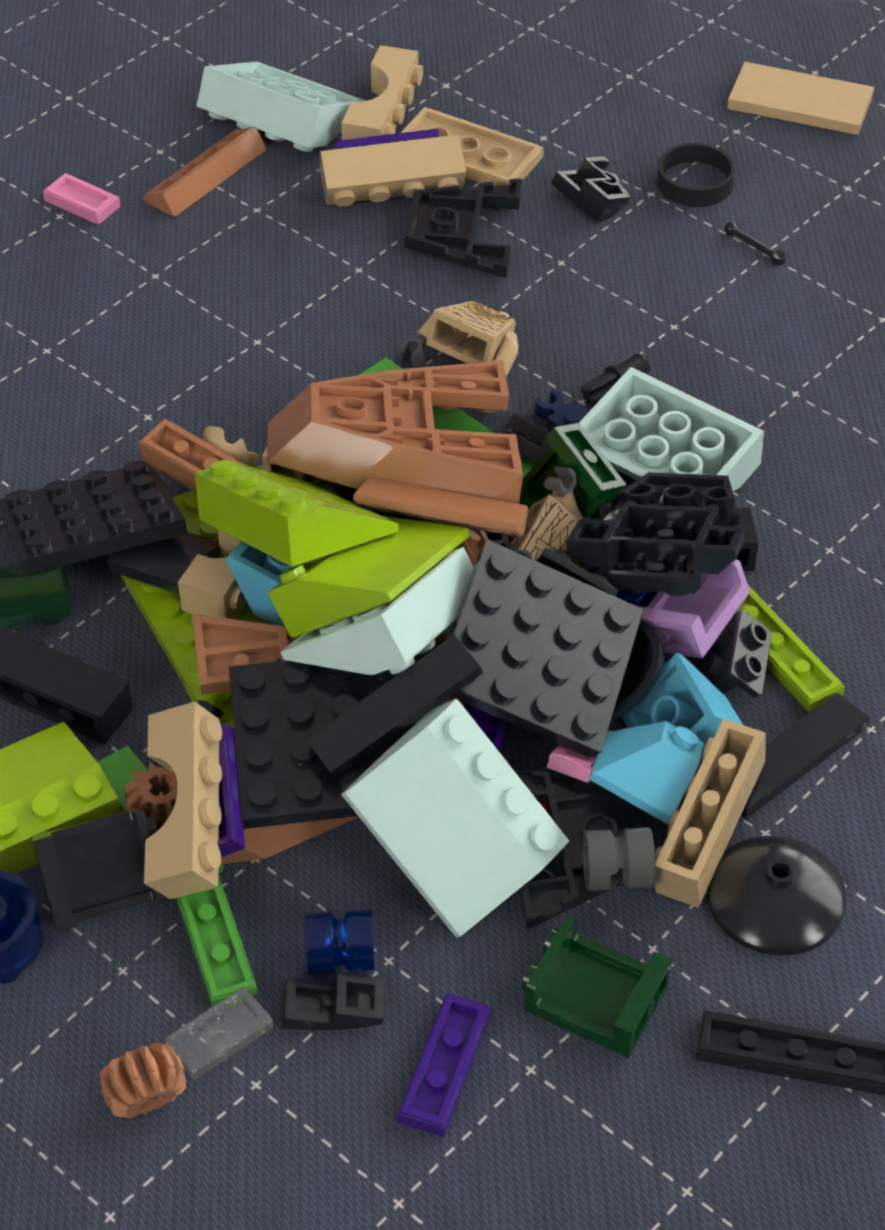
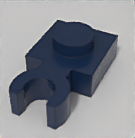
M555 389L550 391L549 402L551 404L544 403L540 398L535 399V413L538 417L547 420V429L550 431L554 427L579 423L590 411L577 400L567 405L564 402L562 393Z

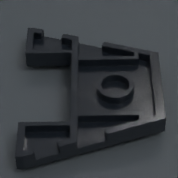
M509 179V185L493 187L492 181L479 183V189L460 191L459 186L414 191L404 234V247L507 278L511 246L475 242L482 207L519 209L523 179Z
M534 769L532 774L515 772L537 801L547 804L550 817L569 840L559 852L564 876L528 881L519 889L526 928L535 927L609 891H587L583 869V832L587 830L610 829L615 836H620L623 829L646 828L640 808L591 780L587 783L579 779L551 777L549 771Z

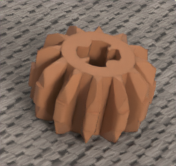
M151 761L147 772L134 770L133 782L126 783L124 791L126 810L140 806L144 810L145 817L154 816L159 830L169 818L176 802L178 791L176 775L164 767H157Z
M155 1042L147 1047L141 1045L136 1050L126 1051L123 1056L112 1059L99 1075L101 1078L102 1095L113 1115L131 1119L139 1114L145 1116L150 1111L161 1109V1106L166 1103L174 1102L176 1097L186 1089V1078L183 1072L184 1066L180 1056L176 1055L172 1045Z

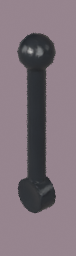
M735 222L726 223L724 230L727 235H735L770 256L771 262L775 265H783L785 263L786 254L783 251L770 249L739 230Z

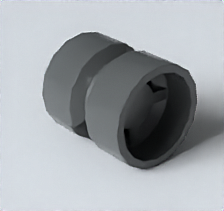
M610 829L584 831L583 869L587 891L614 890L617 883H622L626 889L653 888L655 883V852L651 829H623L620 836H615Z

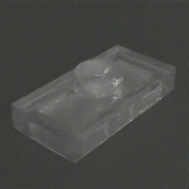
M244 986L166 1037L165 1043L166 1045L173 1046L176 1055L180 1056L184 1070L194 1081L273 1028V1019Z

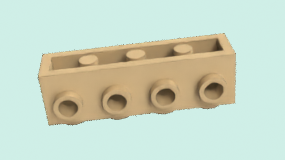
M459 134L320 151V172L326 205L349 206L354 202L366 200L382 202L390 197L405 196L413 198L414 191L450 186H459L460 189L464 188L466 168Z
M723 719L715 737L709 738L703 751L700 769L697 774H694L685 791L683 805L680 810L676 809L671 817L666 841L663 847L659 846L655 851L656 893L699 908L765 763V732Z

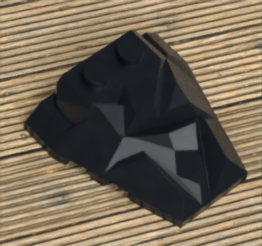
M648 472L621 491V502L612 508L611 502H605L599 506L600 517L598 519L584 517L579 520L566 540L567 551L585 567H597L600 575L605 577L610 585L617 589H624L628 593L640 594L646 591L666 592L671 596L695 594L702 588L710 574L718 575L736 560L744 542L743 525H739L738 508H734L735 499L729 476Z

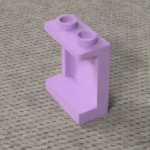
M736 559L718 575L710 574L702 588L695 594L671 596L666 592H658L647 607H637L643 609L640 620L649 624L656 632L662 643L664 653H679L683 656L703 659L746 599L750 590L741 563Z

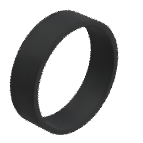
M702 143L680 144L668 149L660 157L657 186L667 199L680 205L689 207L715 205L730 195L733 189L735 165L732 158L726 152L715 146ZM700 162L718 168L727 178L715 186L692 188L672 181L664 172L680 163Z

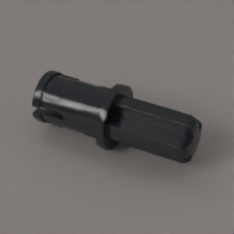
M637 353L616 366H607L603 374L581 387L580 391L583 395V400L588 404L598 403L630 367L648 375L650 366L647 359L642 354Z

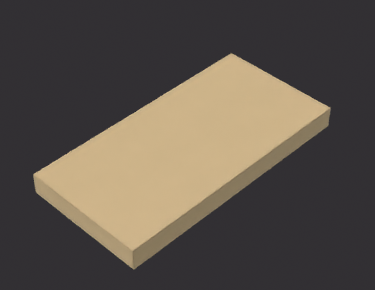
M744 62L728 98L727 109L859 135L873 98L874 87Z
M424 107L401 131V133L437 128L441 137L459 134L466 168L465 178L477 183L492 181L493 187L509 185V179L521 178L524 180L543 158L544 147L427 107Z

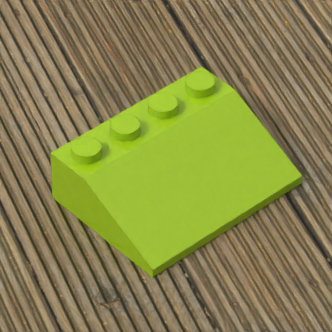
M230 460L213 462L210 468L195 472L200 520L291 567L399 532L398 523L302 479L237 464Z
M383 516L398 523L399 532L293 566L279 575L281 582L267 593L290 637L294 638L391 602L469 538L471 534L468 528Z
M65 722L0 749V881L38 864L31 836L120 812L119 798L99 763Z

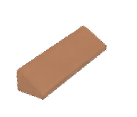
M248 127L232 131L147 192L143 197L144 201L168 215H179L266 150V146L257 128Z
M167 419L162 420L138 442L142 460L146 464L197 493L195 472L208 469L213 462L230 460L237 464L245 465Z
M376 477L366 479L354 493L353 497L356 504L367 509L519 538L524 535L529 511L527 506Z

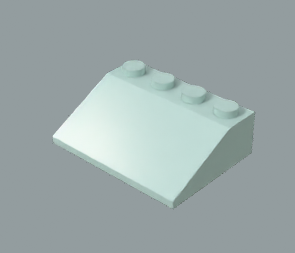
M247 62L204 67L197 107L208 110V115L212 118L237 121L236 126L239 128L256 127L259 130L265 131L264 136L276 141H284L286 139L294 142V148L312 152L313 148L327 146L342 132L341 122L351 103L364 102L366 100L260 62Z
M632 367L626 371L579 422L613 468L635 480H638L648 472L729 476L732 490L735 491L744 484L761 464L763 430Z
M464 547L450 552L391 602L302 634L280 652L283 659L366 675H374L388 669L394 675L406 670L415 663L414 656L420 655L436 645L434 638L445 635L453 630L454 621L457 618L474 569Z
M458 699L437 706L426 713L341 794L456 938L461 937L542 871L569 842L564 833Z

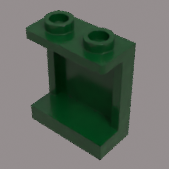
M580 423L554 427L545 438L551 445L550 448L522 479L519 504L527 506L529 510L534 503L549 494L552 496L553 491L547 490L544 487V481L547 477L557 478V474L554 471L556 466L573 469L576 473L577 481L573 493L583 518L596 519L600 515L599 506L605 502H612L626 486V483Z
M567 916L561 928H553L547 936L543 947V954L545 955L539 965L532 963L524 976L521 989L526 991L525 1011L629 1058L669 986L672 959L654 952L647 965L579 935L576 932L577 919Z

